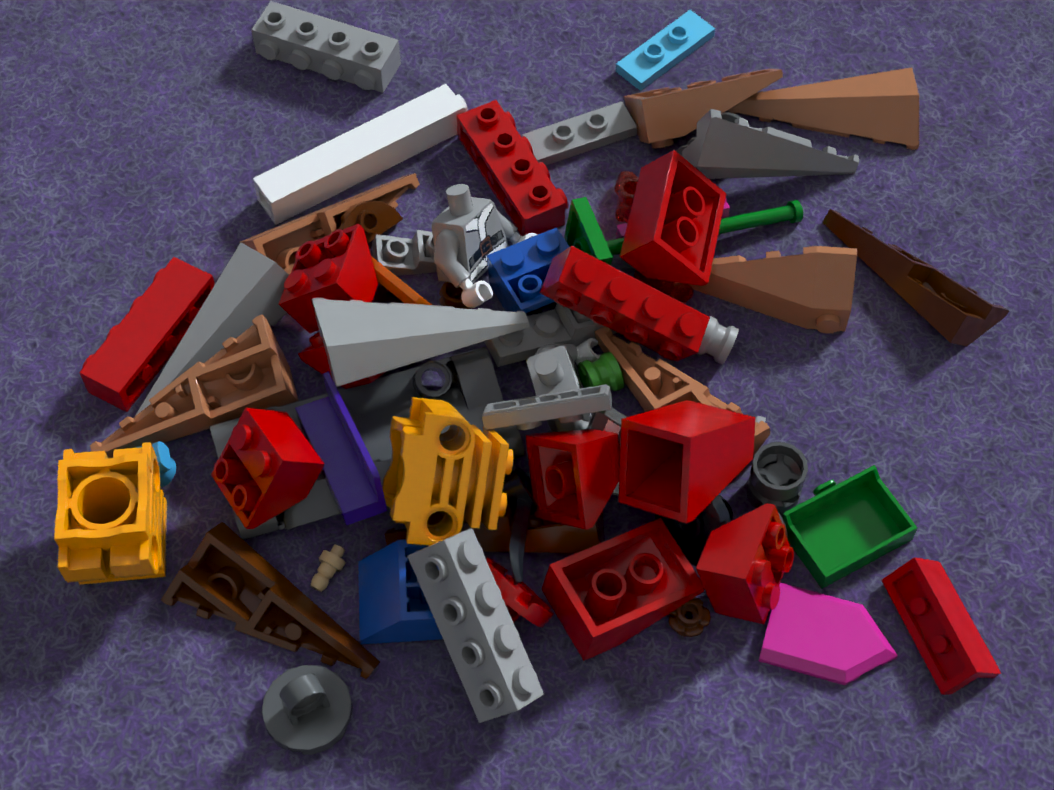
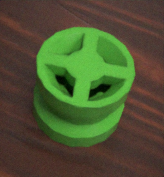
M608 351L601 354L596 361L585 360L578 363V372L584 388L605 384L607 386L610 385V390L614 392L624 388V379L620 366L611 352Z

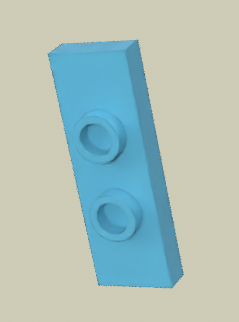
M689 10L617 62L616 72L641 91L713 38L715 28Z

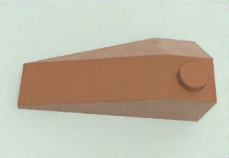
M770 68L726 76L722 78V82L716 83V80L693 82L687 85L688 89L682 90L681 87H665L623 97L628 112L637 125V134L640 141L648 144L651 143L652 148H662L673 145V138L685 136L697 129V122L710 109L719 110L722 114L782 78L783 73L782 69Z
M811 246L803 247V254L781 257L780 251L766 252V258L749 261L740 255L713 258L708 284L704 286L690 284V289L805 329H817L819 332L826 334L845 331L852 307L857 249Z

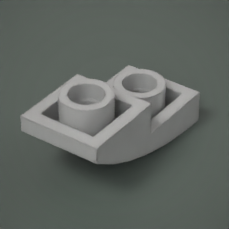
M416 230L413 239L375 235L372 242L373 258L394 275L437 272L433 259L434 242L432 232Z

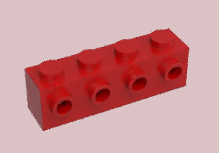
M497 100L457 115L458 139L513 224L518 228L517 230L520 235L524 236L528 233L538 235L565 225V210L568 209L567 198L561 188L556 189L551 182L546 165L543 162L538 163L534 157L532 146L527 137H521L516 130V124L509 111L504 112Z
M570 246L552 259L540 294L554 300L559 305L570 308L590 318L593 322L606 326L624 335L630 341L639 343L659 353L662 357L673 361H680L698 353L710 319L709 316L574 246Z

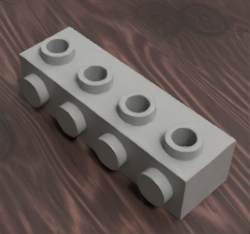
M273 1L269 2L251 30L256 53L268 60L277 59L292 64L300 70H312L324 74L332 80L340 79L356 84L364 90L372 89L384 93L401 64L399 40Z
M473 528L408 555V559L479 723L518 711L544 695L537 674L527 656L519 633L514 626L501 591L495 582Z

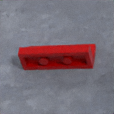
M914 557L881 580L942 695L953 694L978 677L994 678L1001 674L1000 669L939 561Z

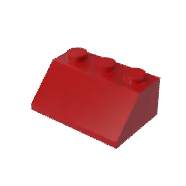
M675 150L641 167L620 258L646 278L699 286L708 284L727 193Z

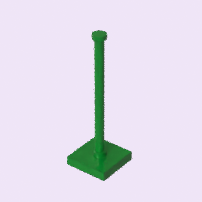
M587 197L571 200L564 239L569 246H574L611 265L613 255L621 253L624 237L606 241ZM798 200L789 201L786 206L721 218L718 234L789 220L791 223H798L803 220V208Z

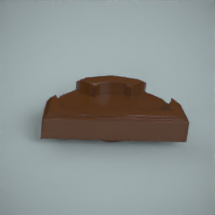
M368 200L351 206L341 216L340 222L342 223L339 229L343 230L359 223L364 228L367 243H370L374 240L376 234L381 235L403 218L394 207L387 203Z

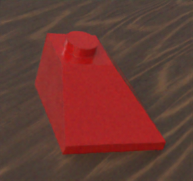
M584 429L526 435L533 499L537 504L536 518L584 530L593 528L619 482L620 445L618 433Z

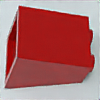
M685 400L621 419L618 502L686 524L692 522L753 459L756 417Z

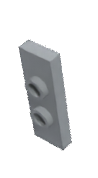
M621 101L525 133L523 136L529 140L533 149V155L538 163L543 162L545 165H549L637 135V125Z
M605 384L487 404L482 414L484 430L516 425L518 430H528L541 426L544 420L558 418L559 423H571L583 419V414L611 410L612 396L610 385L607 386Z

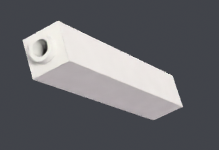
M444 84L254 177L253 181L257 199L275 225L457 135V115L468 111L467 105L461 95H455L448 85Z

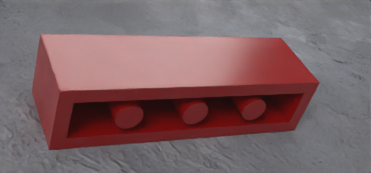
M173 257L165 268L160 269L145 293L133 301L127 315L118 325L111 328L105 342L96 353L90 355L85 360L79 373L88 393L128 412L174 353L215 285L213 275L176 257Z

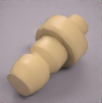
M334 544L330 552L323 550L319 557L321 564L318 567V573L311 580L310 586L313 589L322 592L327 588L329 579L334 576L335 572H340L346 563L342 559L345 549Z

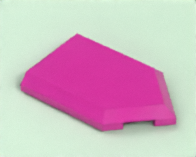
M780 582L779 601L776 608L771 609L758 661L841 685H847L875 667L883 666L896 659L898 655L864 605Z

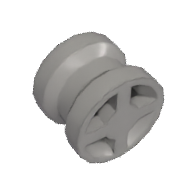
M709 316L710 319L704 337L696 354L703 355L706 353L711 355L716 363L723 365L735 343L739 329L734 326L726 328L719 325L716 318Z

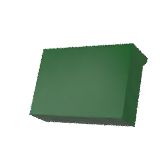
M875 465L837 485L833 479L819 485L813 490L814 497L789 509L782 515L787 529L789 544L821 589L913 540L918 529L880 479Z

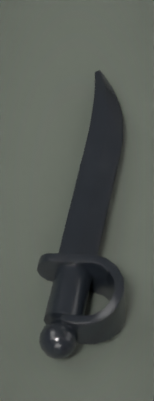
M521 468L515 469L510 475L504 477L502 493L507 494V503L515 508L509 544L514 585L523 581V558L529 518L537 510V504L532 497L530 473L525 472Z

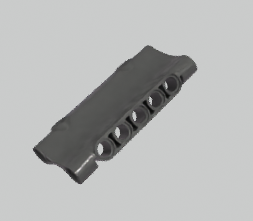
M486 347L440 360L428 361L419 367L377 378L369 384L338 390L378 470L382 485L383 478L389 469L392 459V447L389 438L392 416L409 418L412 397L442 400L450 403L471 425H476L481 432H483L482 414L487 404L504 401ZM430 370L437 372L442 378L441 389L437 391L427 390L421 380L424 372ZM325 393L280 407H268L265 410L287 412L305 436L295 407L328 397V394ZM240 417L209 426L218 459ZM451 425L445 427L441 434L445 433ZM516 425L494 429L509 444V449L513 451V459L524 456L522 438ZM322 471L307 498L254 529H246L233 510L238 530L243 540L284 528L286 530L341 514Z

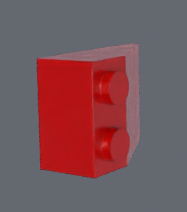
M659 518L550 564L541 590L583 661L621 645L704 592L705 588L666 525Z

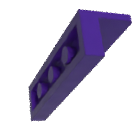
M328 371L323 373L328 397L295 407L308 442L325 464L321 471L347 526L388 510L378 470Z

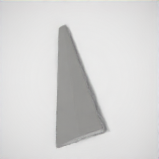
M710 109L697 122V137L682 151V157L709 179L844 175L856 173L859 165L858 155H837L836 148L830 146L824 147L823 151L812 148L811 140L771 127L763 129L749 127L748 120L740 117L735 119L733 123L722 119L721 111Z
M240 243L136 415L151 404L150 398L198 361L205 363L223 349L222 343L230 337L236 339L253 326L252 320L255 317L263 315L270 326H275L280 322L287 312L278 303L284 291V282L289 274L275 261Z
M318 297L311 299L332 379L337 387L530 327L524 311H494L484 308L463 309L453 306L390 302V304L372 303L362 300H327Z

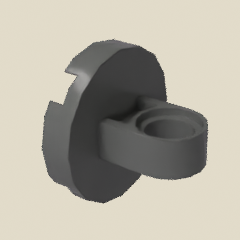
M302 665L285 671L272 682L264 695L262 716L268 734L279 747L293 752H302L304 755H313L330 749L343 738L351 720L353 705L347 685L337 673L322 666Z

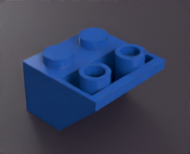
M557 227L487 255L489 284L505 311H524L528 313L554 302V300L540 294L552 259L570 247Z
M406 539L397 540L358 561L360 645L443 639L408 559V555L429 545L407 544Z

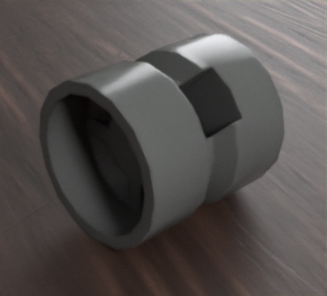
M771 442L762 446L756 452L746 488L747 498L755 509L764 503L775 504L777 511L782 516L784 512L797 506L808 472L807 460L803 453L794 445L785 442Z

